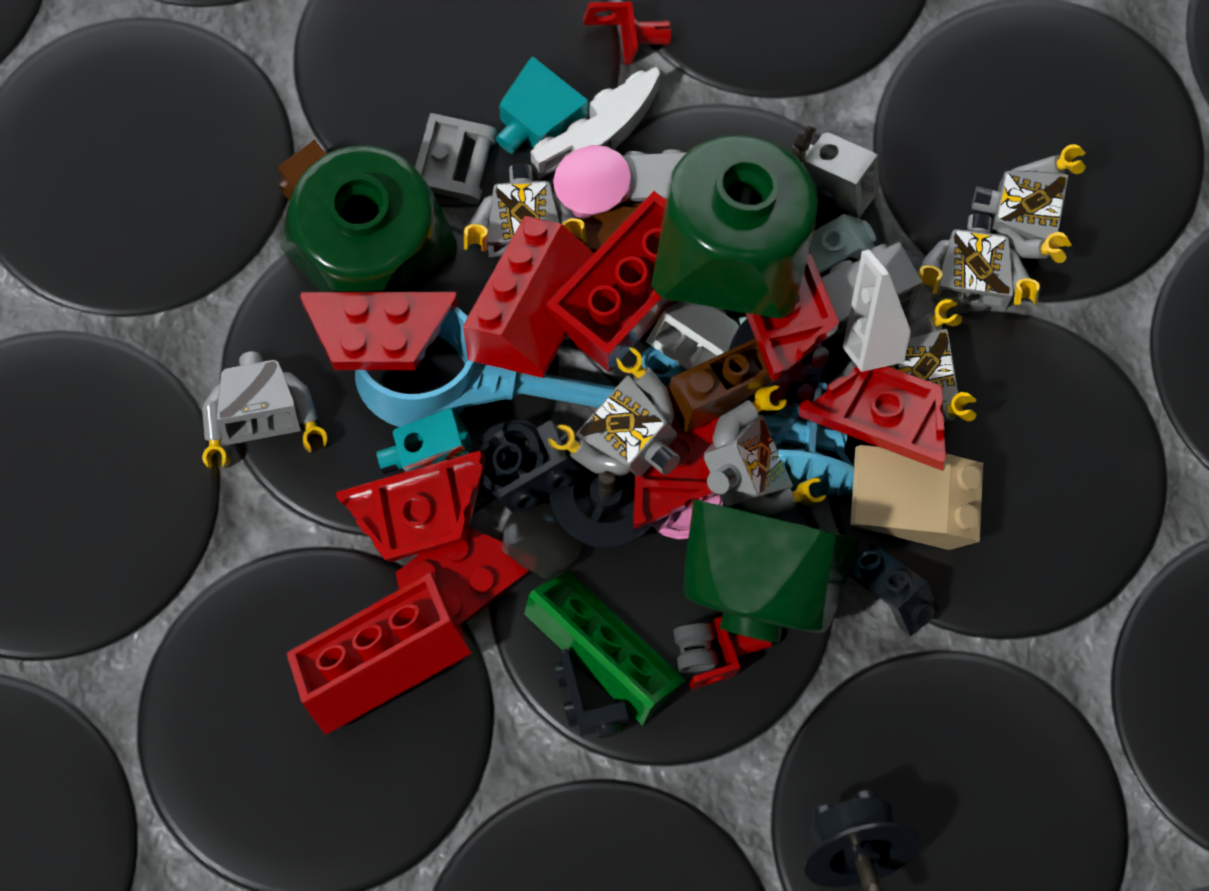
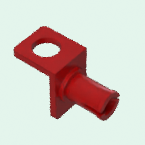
M591 2L588 4L583 17L584 25H620L625 65H631L638 50V45L670 44L671 29H667L670 27V22L668 20L637 21L634 18L632 2ZM602 11L614 12L613 14L608 16L595 15Z
M722 617L715 618L712 623L715 632L714 640L724 667L694 676L689 683L690 689L695 690L735 677L740 669L738 657L764 648H771V642L735 633L730 634L729 631L719 628Z

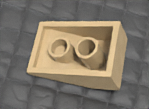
M856 446L851 526L947 550L980 542L983 463L946 454V467L944 471H941L881 447Z

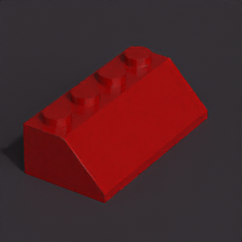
M655 191L640 204L546 304V308L577 347L608 372L617 365V357L621 360L630 351L628 347H633L655 324L663 311L675 302V300L661 298L651 286L665 199Z
M524 216L463 325L468 361L541 378L545 377L567 335L546 308V304L594 254L564 225Z
M428 573L286 654L302 704L324 734L327 735L337 728L347 725L350 721L371 709L384 704L387 700L412 686L420 684L423 680L446 667L456 664L462 658L470 655L471 651L462 629L431 573Z

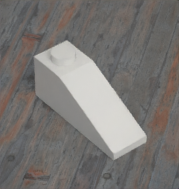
M864 250L861 254L843 342V349L860 371L864 372L903 363L907 346L911 339V330L890 274L870 250Z

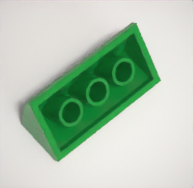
M567 570L533 589L529 594L524 615L562 650L568 649L570 658L618 703L624 702L627 712L642 726L687 681L570 571Z

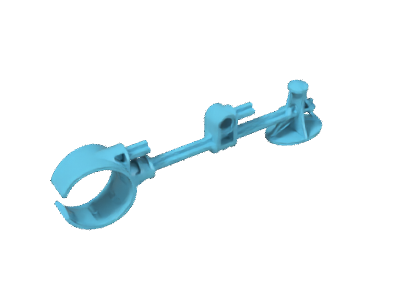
M458 307L454 311L450 310L440 325L441 332L438 335L456 349L465 364L458 376L447 385L427 393L403 394L379 385L369 376L366 370H355L356 387L364 403L379 418L397 427L448 408H452L459 416L466 407L503 399L513 400V397L518 394L599 408L616 389V387L548 374L541 378L468 361L463 325L468 316ZM653 346L648 347L641 356V365L644 368L649 367L651 370L659 369L665 372V374H654L668 388L673 376L687 370ZM819 383L812 401L827 392V384ZM799 407L794 408L791 417L788 419L763 415L776 447L783 442L802 446L801 449L778 450V455L783 461L793 485L789 488L791 491H795L798 484L806 480L818 478L821 480L820 482L809 486L810 495L842 496L853 493L854 465L845 454L847 434L810 420L807 422L796 421ZM815 448L832 451L834 454H837L840 460L824 456L815 451Z

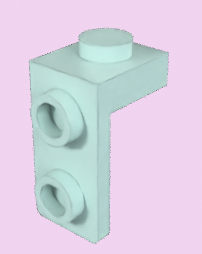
M843 214L813 232L811 254L819 273L826 271L848 257L860 260L862 251L871 250L875 247L873 242L876 241V237L871 226L866 221L847 214Z

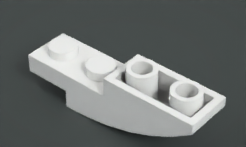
M657 67L647 72L638 71L626 80L625 84L614 90L608 88L599 92L590 102L589 120L585 118L574 122L567 132L556 138L550 136L538 142L531 151V166L538 178L540 179L555 171L564 157L576 149L595 145L605 146L614 150L641 122L652 105L659 90L660 72Z

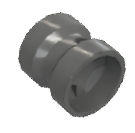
M689 624L673 630L675 644L680 647V655L677 658L679 672L695 673L719 667L718 653L712 647V641L715 639L713 624Z

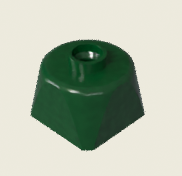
M733 134L714 137L690 149L672 170L667 185L651 285L658 295L663 299L752 313L782 319L795 310L806 267L818 207V193L815 183L803 163L782 146L763 138Z
M356 145L340 148L324 155L302 174L290 198L281 233L280 248L320 292H414L456 257L457 241L429 185L409 161L385 148Z
M694 499L686 550L683 594L687 600L695 604L723 612L719 628L735 634L780 643L783 627L810 633H823L828 630L836 612L859 539Z

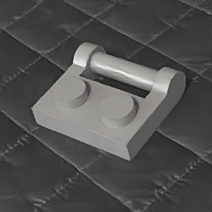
M430 113L415 169L421 174L433 193L458 198L460 201L468 204H478L482 194V190L479 187L490 146L496 142L498 131L488 125ZM465 138L474 139L476 143L465 183L454 181Z

